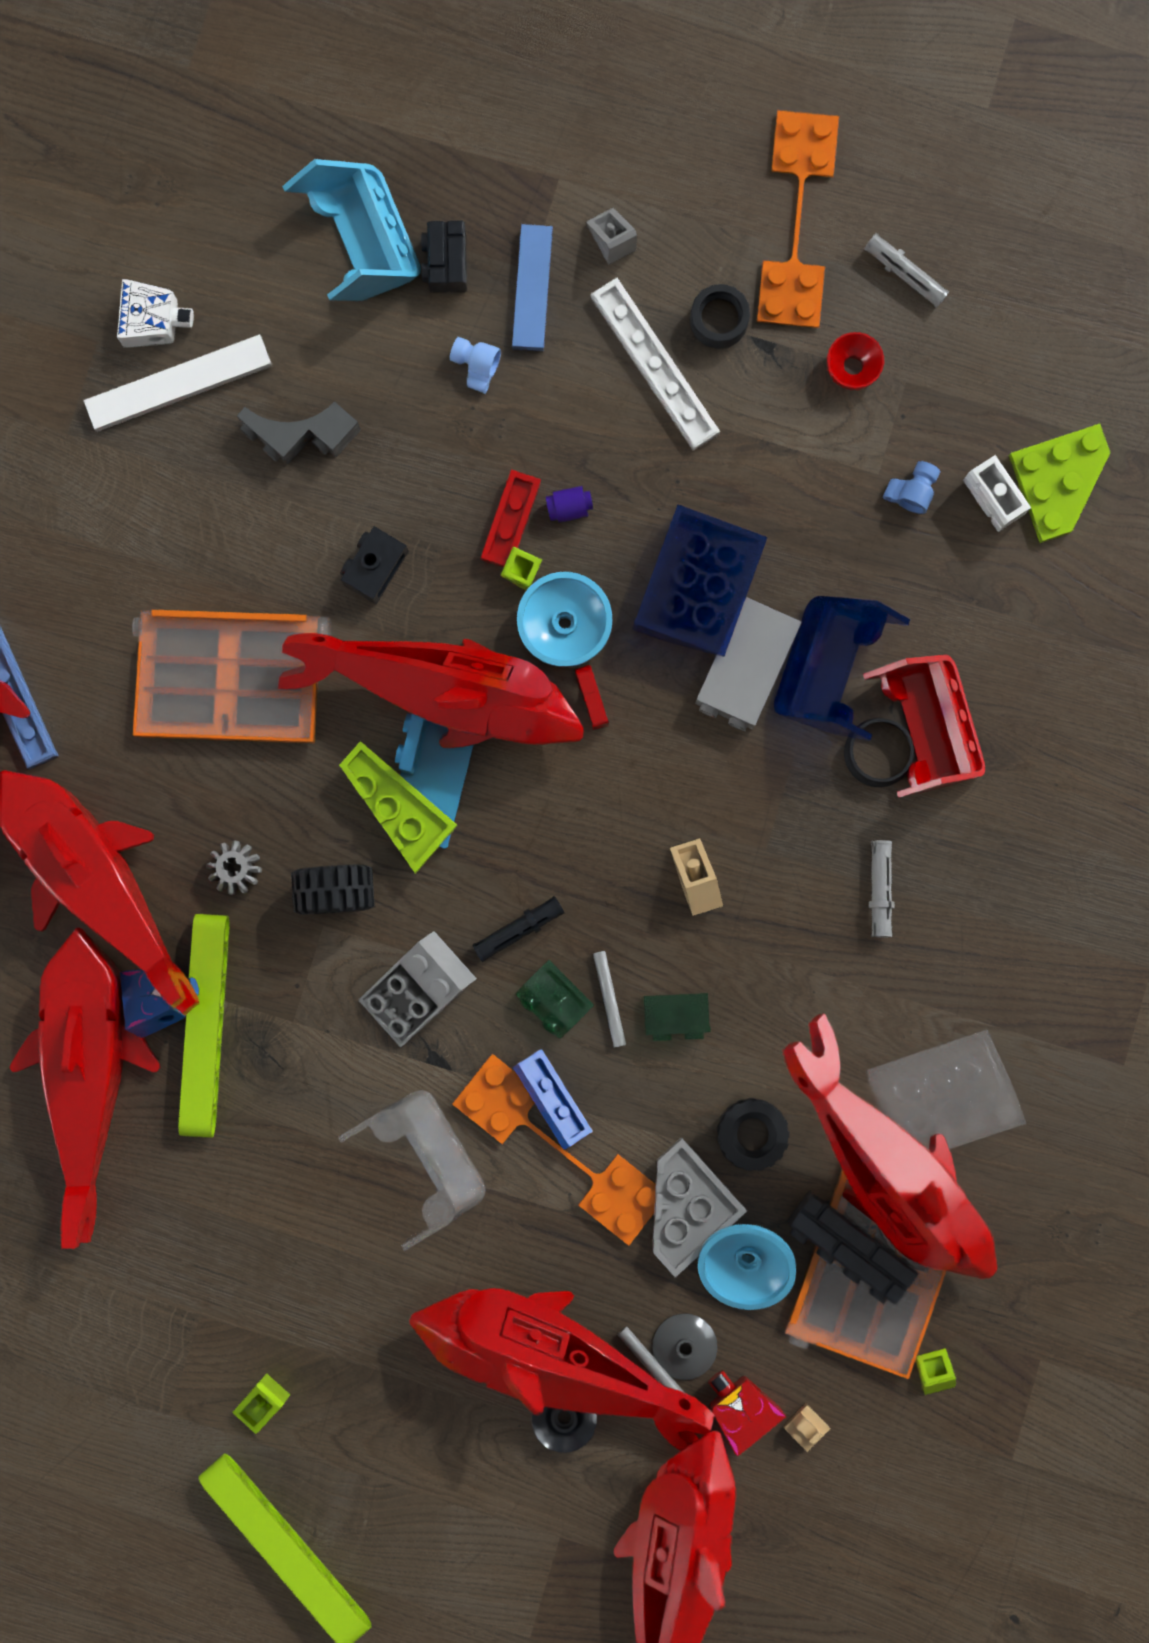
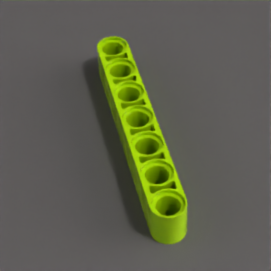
M195 914L193 920L189 978L193 977L197 981L199 987V995L197 997L200 1003L186 1014L179 1111L180 1136L213 1138L215 1133L230 926L228 915Z
M224 1453L199 1475V1481L207 1493L336 1643H355L372 1627L371 1621L365 1612L229 1455Z

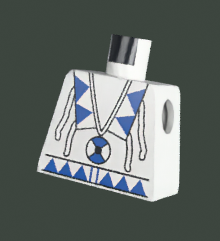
M122 279L117 338L123 347L172 343L175 337V327L192 328L193 309L177 308V298L171 290Z

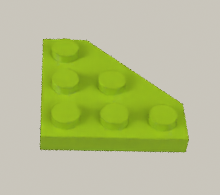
M1100 424L1012 452L1009 455L1022 495L1031 507L1028 512L1039 543L1068 535L1073 531L1111 453Z

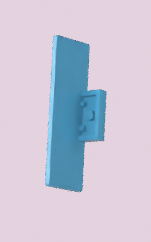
M407 713L403 725V732L407 733L405 744H399L395 757V763L399 764L398 769L401 771L400 776L452 821H455L474 745L443 748L439 745V740L443 734L448 732L447 727ZM451 834L441 844L440 848H448Z

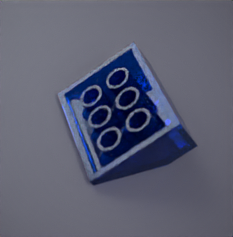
M678 504L632 629L663 641L724 657L768 537Z

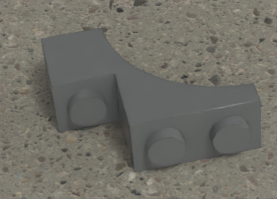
M335 401L321 413L295 422L269 420L258 416L246 407L237 415L242 424L239 429L253 442L258 438L266 445L263 450L274 461L277 462L281 459L287 465L312 438H314L311 441L312 444L320 452L326 455L329 451L333 456L337 457L361 431L358 422Z

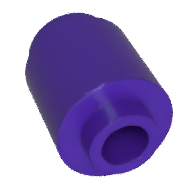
M583 486L554 491L553 495L546 496L550 521L558 520L561 523L589 517L588 510L593 509L590 491L584 492Z

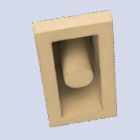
M701 839L671 847L670 851L692 915L722 907L723 903L717 878Z

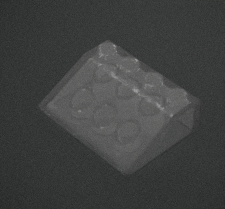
M983 1030L866 1070L879 1111L912 1135L926 1149H929L930 1137L933 1134H942L950 1150L1026 1124L1016 1092L988 1030Z

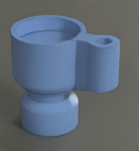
M917 462L913 471L914 479H891L884 492L883 499L898 503L902 508L910 512L925 514L934 495L931 485L936 483L940 469L928 462Z

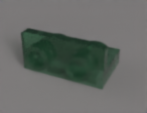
M550 960L516 992L522 1006L526 1010L533 1012L542 1021L544 1028L559 1039L594 1006Z
M708 993L643 996L645 1035H652V1041L672 1040L671 1034L684 1033L685 1040L704 1039V1032H711Z

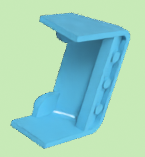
M314 159L283 185L285 192L307 193L310 205L316 213L334 218L355 270H350L345 274L344 282L327 294L329 300L364 301L409 283L420 274V263L381 172L373 165Z

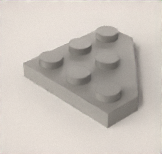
M682 1138L677 1140L657 1159L652 1252L672 1275L676 1277L699 1256L703 1244L712 1234L725 1227L732 1226L747 1212Z

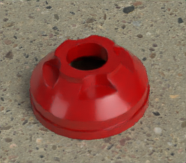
M846 333L838 337L829 348L827 355L828 373L832 380L842 388L848 390L865 389L872 385L882 373L884 367L883 350L873 337L865 333ZM850 358L859 360L862 364L861 372L855 375L849 374L844 369V362Z

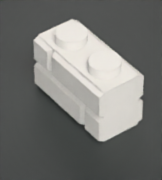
M996 455L971 470L963 479L987 517L992 518L991 522L998 532L1024 516L1031 508Z

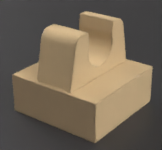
M807 1403L783 1425L784 1429L807 1452L830 1430V1427Z

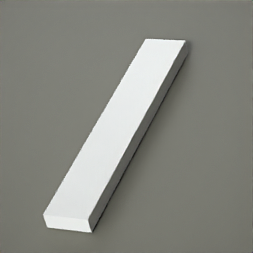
M618 278L593 292L591 299L692 450H696L719 435L720 430Z
M257 335L84 400L93 427L98 432L272 367L261 336Z

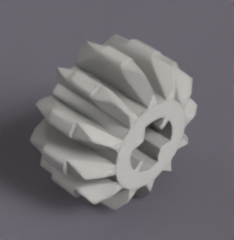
M234 840L230 850L229 846L223 842L220 844L223 852L222 855L216 851L210 853L213 858L217 859V862L206 864V868L216 870L208 879L211 882L220 879L216 887L218 891H223L228 885L229 895L236 894L237 885L242 893H247L246 881L253 885L258 883V880L251 876L252 872H262L261 867L252 866L253 863L260 860V856L258 854L249 856L252 846L248 844L241 850L240 842ZM233 860L241 865L240 872L235 871L236 876H233V872L227 870L228 864L233 865Z

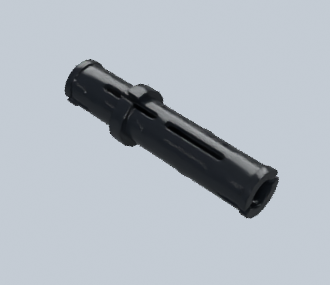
M553 896L531 911L528 908L523 911L524 915L500 928L483 940L474 943L472 946L480 960L484 962L534 931L538 933L541 931L540 927L565 914L557 898Z

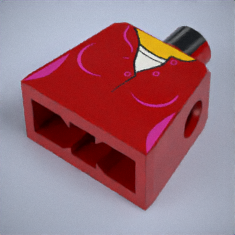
M721 1370L708 1381V1384L718 1395L709 1404L711 1411L737 1457L786 1418L781 1407L745 1375L733 1383L726 1373Z

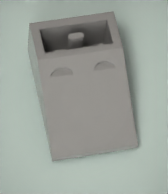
M433 931L414 945L359 999V1002L401 1048L477 978L436 932Z

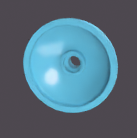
M573 572L548 574L534 582L524 593L517 611L518 632L524 646L538 660L556 667L578 666L594 658L607 643L612 629L611 606L604 591L586 576ZM566 618L570 620L571 625L564 629L559 626V621Z
M740 1224L718 1230L705 1241L699 1254L698 1273L706 1290L720 1302L738 1309L757 1310L778 1303L790 1292L796 1277V1261L788 1244L774 1232L755 1225Z

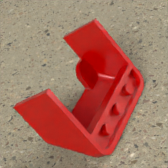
M949 655L905 658L863 674L864 680L881 678L883 694L894 702L901 701L918 759L917 762L910 765L907 773V779L911 787L897 791L898 798L932 791L984 775L985 762L957 666Z

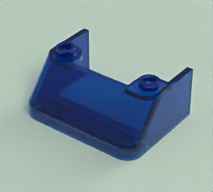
M830 596L814 597L805 608L801 620L802 623L798 629L774 700L776 713L787 719L835 735L871 740V733L852 724L854 718L852 708L840 702L859 645L869 646L874 644L881 637L885 623L909 625L911 619L877 600Z

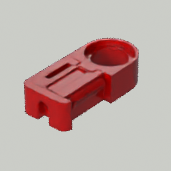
M590 664L576 668L575 674L593 730L609 726Z

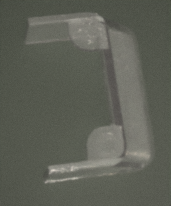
M416 1090L338 1137L340 1142H343L370 1126L374 1135L383 1142H393L406 1135L439 1191L430 1196L422 1208L423 1218L428 1226L405 1239L401 1245L404 1251L459 1218L479 1204L485 1196L486 1186L434 1096L428 1091Z

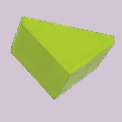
M266 1373L232 1413L257 1434L284 1405L290 1394Z

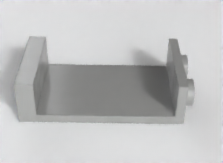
M743 596L695 702L696 705L700 706L699 711L713 718H716L719 714L729 719L728 724L739 730L745 731L747 727L753 730L802 622Z

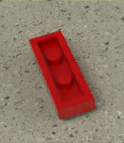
M511 469L481 555L482 561L504 568L513 546L519 548L541 485V479Z

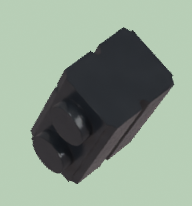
M462 220L427 222V232L421 233L422 252L428 253V263H422V281L428 282L429 291L432 293L466 292L465 222Z

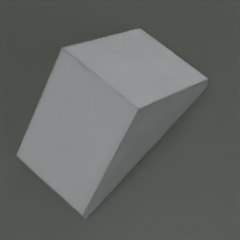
M614 208L586 221L608 265L636 251L637 234L635 229Z

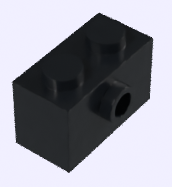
M374 526L370 533L366 531L361 536L357 544L359 551L354 559L349 558L345 562L340 574L343 576L341 581L345 587L377 605L409 553L407 545Z

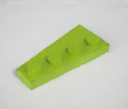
M361 741L339 765L415 874L458 826Z

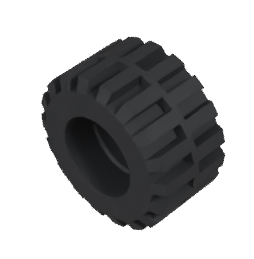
M367 865L310 867L297 869L291 873L293 912L297 914L365 911L375 906L372 867Z

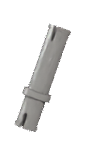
M878 233L865 246L864 250L885 265L884 269L890 272L892 270L913 289L934 304L936 308L950 292L904 256L905 252L899 249L897 251L881 238Z
M875 840L871 841L872 901H869V908L872 909L871 937L888 938L892 937L891 916L892 909L895 908V902L892 901L891 894L892 841Z

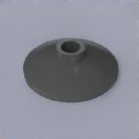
M688 1313L676 1314L663 1321L656 1330L653 1338V1354L658 1363L671 1377L682 1380L694 1379L703 1375L714 1363L717 1355V1339L713 1329L704 1319ZM689 1343L692 1346L690 1353H681L679 1350L680 1345Z

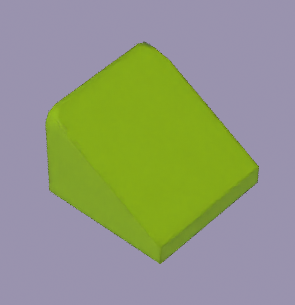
M513 546L500 576L527 591L534 580L542 559Z
M946 1348L916 1357L915 1362L925 1395L956 1386V1377Z

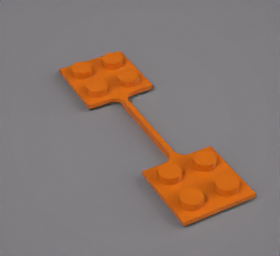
M777 111L771 172L796 175L799 179L792 258L787 262L763 260L757 322L819 328L825 266L802 264L798 260L797 252L804 181L809 176H834L839 116Z
M492 1054L452 1105L501 1144L506 1141L517 1126L526 1125L591 1177L592 1187L578 1206L629 1246L654 1214L656 1184L619 1154L616 1155L604 1172L596 1174L566 1150H563L560 1145L529 1121L528 1112L535 1104L516 1072Z

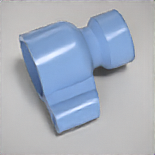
M457 337L451 349L450 361L460 365L467 363L469 367L467 387L486 394L490 380L498 367L501 349L484 342L471 345L469 340Z

